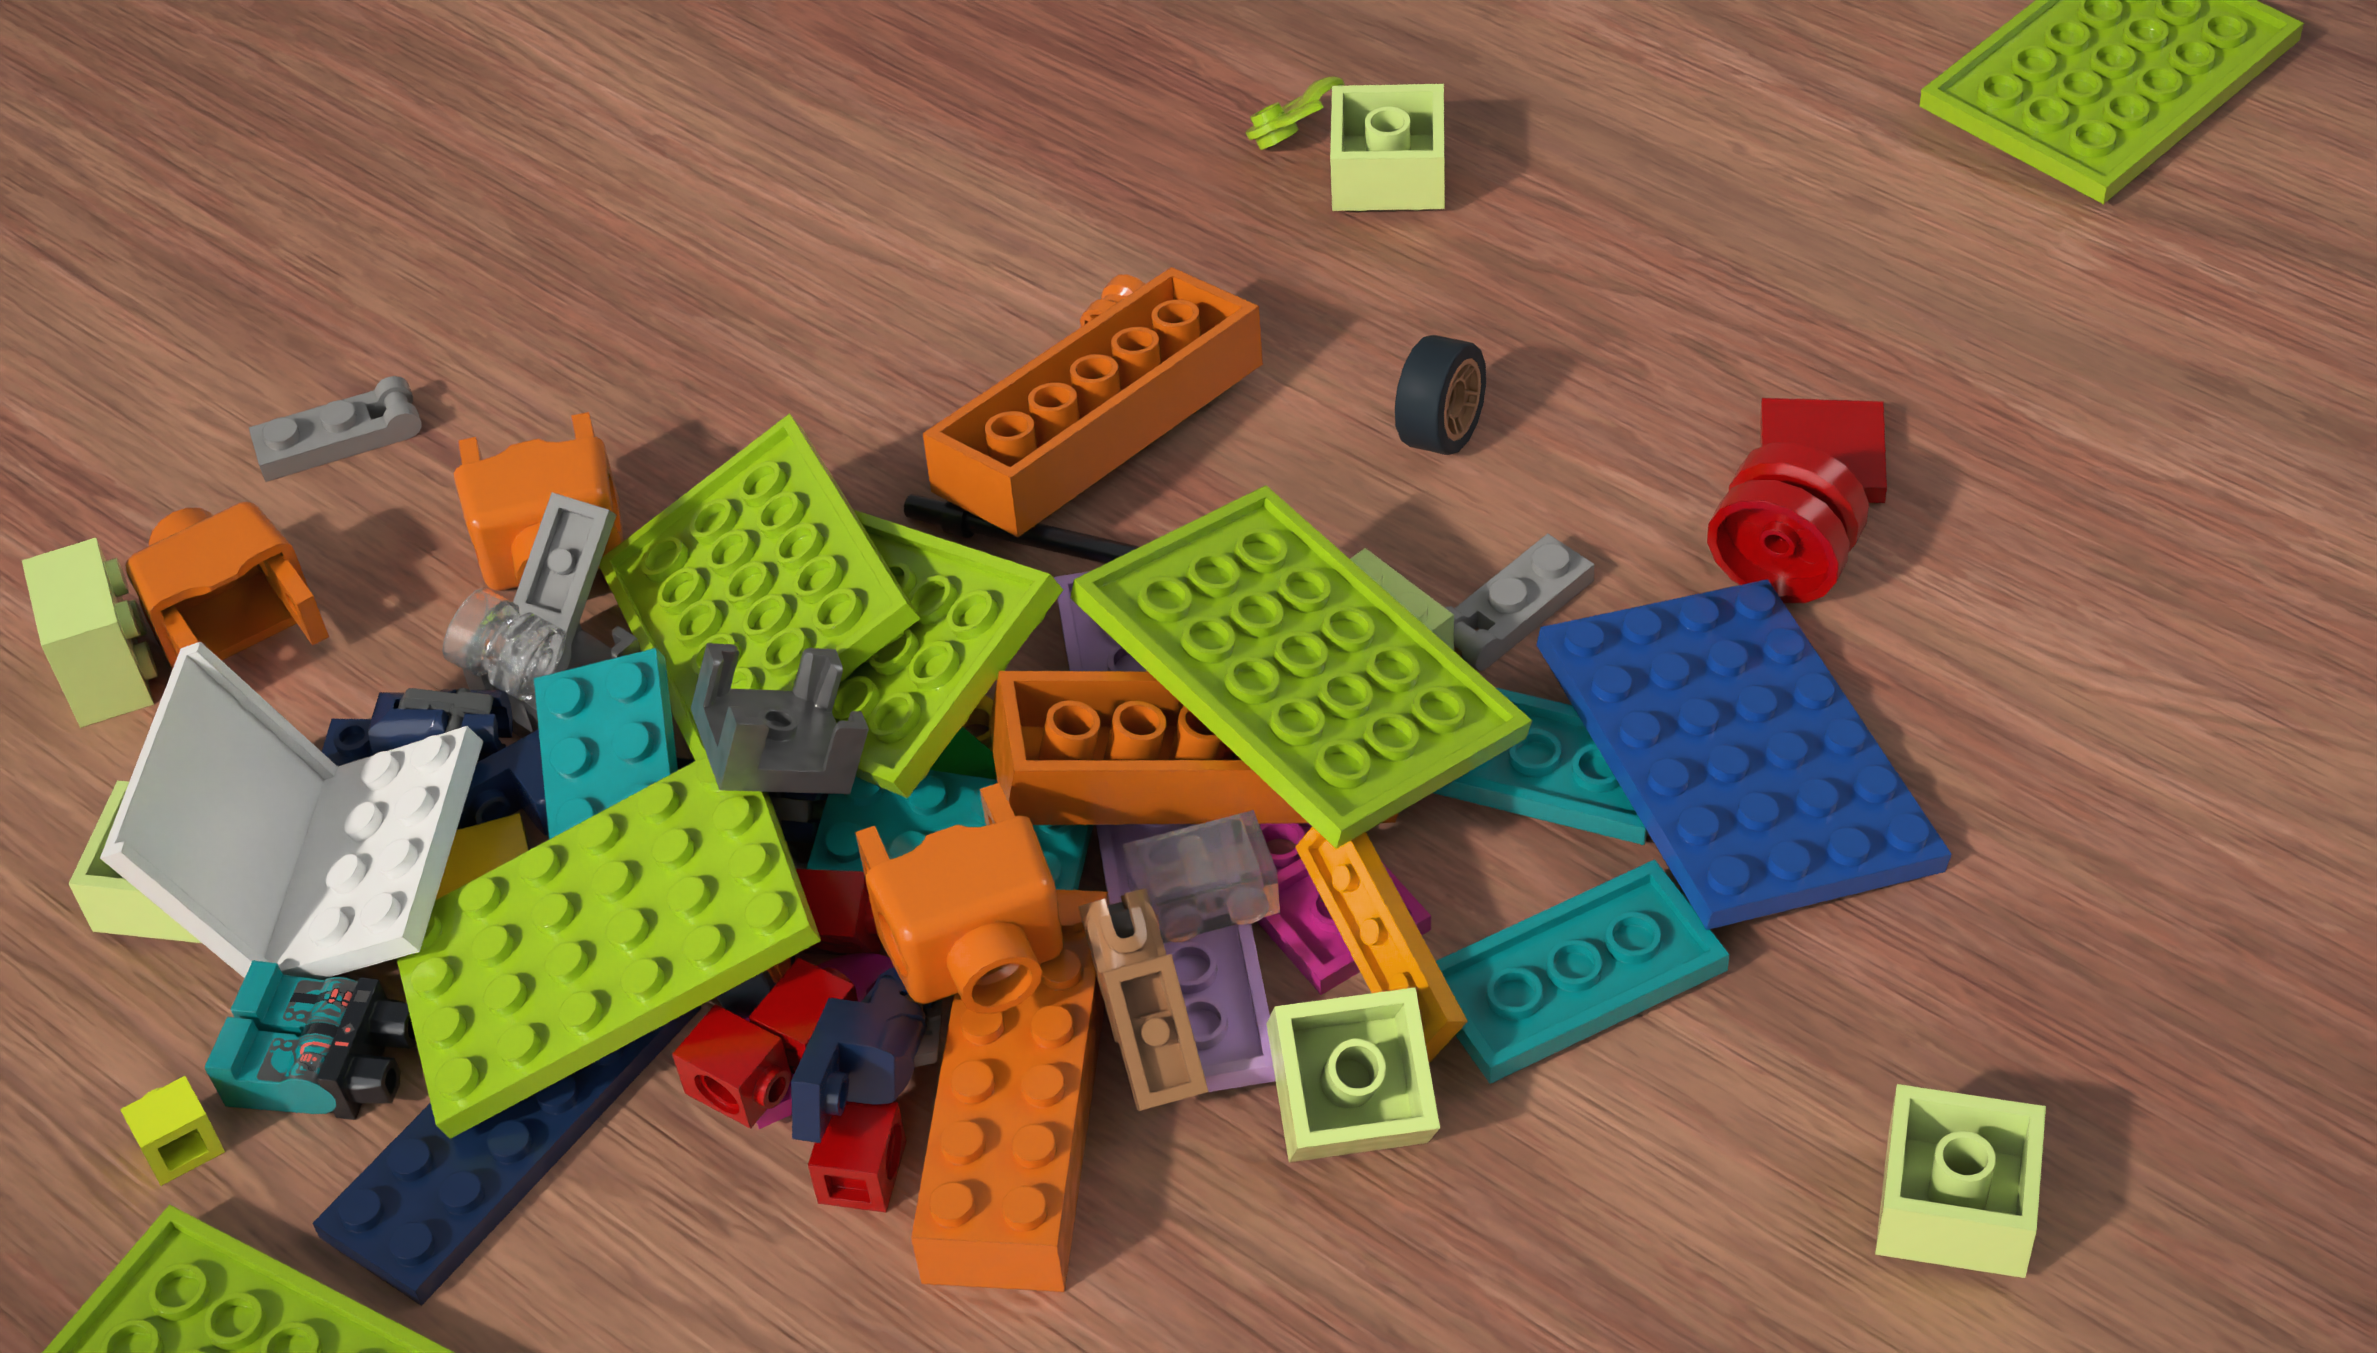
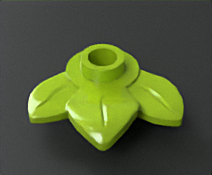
M1335 76L1319 79L1313 82L1302 96L1290 101L1283 107H1281L1279 102H1276L1256 112L1250 117L1253 126L1245 132L1248 139H1255L1260 150H1263L1292 136L1299 130L1296 121L1324 108L1319 100L1320 97L1332 89V86L1345 85L1343 79Z

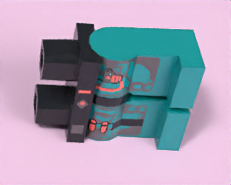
M253 960L230 1009L234 1017L226 1018L204 1068L225 1107L307 1114H327L333 1111L336 1118L356 1120L362 1103H393L400 1086L401 1071L395 1058L382 1057L385 1047L411 1049L417 1043L407 1002L388 999L379 979L359 978L357 982L344 977L318 980L283 975L277 963Z

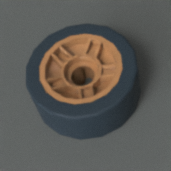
M1430 335L1423 337L1412 348L1401 372L1395 400L1396 429L1400 440L1409 447L1451 455L1458 453L1470 440L1478 424L1486 389V363L1481 349L1474 343Z

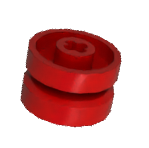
M1796 442L1769 443L1752 450L1740 465L1729 485L1728 493L1721 500L1708 523L1707 543L1717 565L1738 585L1768 579L1783 603H1807L1824 597L1837 583L1848 561V553L1856 545L1867 524L1869 502L1862 484L1843 463L1824 451Z

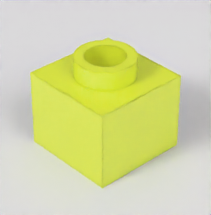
M186 1076L164 1087L156 1088L145 1094L141 1099L120 1109L160 1186L225 1153L206 1112Z

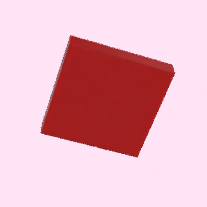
M1762 398L1760 411L1761 447L1769 443L1796 442L1822 450L1843 463L1862 484L1869 503H1885L1887 473L1884 401Z

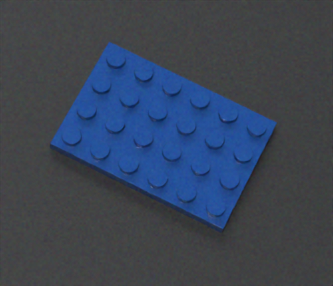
M1768 579L1540 627L1536 644L1706 930L1946 871L1952 855Z

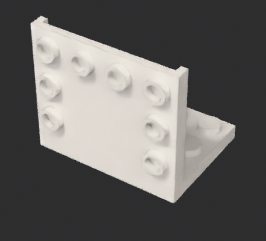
M198 642L180 649L100 859L244 978L253 960L277 963L283 975L321 980L418 953L421 950L483 740L468 726L337 766L202 642Z

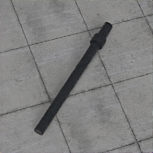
M910 494L904 503V514L906 517L941 525L943 531L949 534L970 538L976 533L1103 564L1140 547L1040 523L1021 536L1016 537L949 501L946 502Z

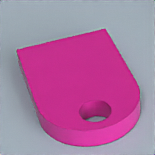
M1309 823L1251 824L1242 832L1235 844L1248 911L1319 994L1322 995L1358 974L1360 970L1296 848L1289 853L1281 855L1271 854L1262 848L1267 842L1274 839H1286L1297 845L1312 826ZM1383 863L1421 935L1431 931V915Z

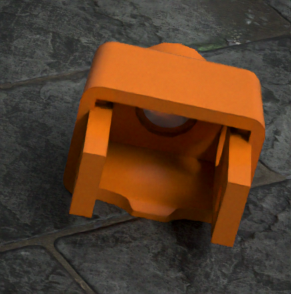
M589 412L571 415L576 438L574 440L548 442L542 439H534L512 444L505 451L486 459L482 458L476 437L458 440L462 465L455 469L454 480L465 523L476 551L483 579L490 589L504 591L519 586L552 492L608 509L617 515L602 557L624 541L619 496L604 442L595 436Z
M252 502L238 503L215 515L202 508H184L174 511L163 518L152 530L148 542L149 546L134 553L125 564L127 576L138 595L143 613L172 670L180 649L198 642H202L220 660H224L295 624H298L312 646L329 638L317 603L309 590L294 548L263 511Z
M1000 783L980 789L986 826L966 827L958 824L926 835L923 842L914 850L894 859H889L875 825L855 832L877 935L908 994L915 1002L928 1004L959 993L966 1008L973 1012L992 1014L1008 1010L1022 1003L1034 993L1042 978L1040 964L1056 958L1063 949L1062 927L1058 915L1056 887L1030 818L1014 815Z

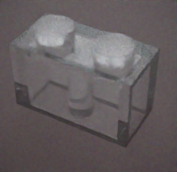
M1254 810L1123 844L1129 890L1131 892L1147 889L1163 944L1168 942H1184L1198 934L1236 924H1251L1263 917L1280 913L1277 870Z

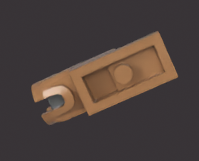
M1146 888L1127 892L1125 895L1120 896L1122 902L1107 906L1105 898L1078 907L1115 1042H1119L1137 1111L1209 1092L1172 954L1166 955L1156 915L1150 904Z

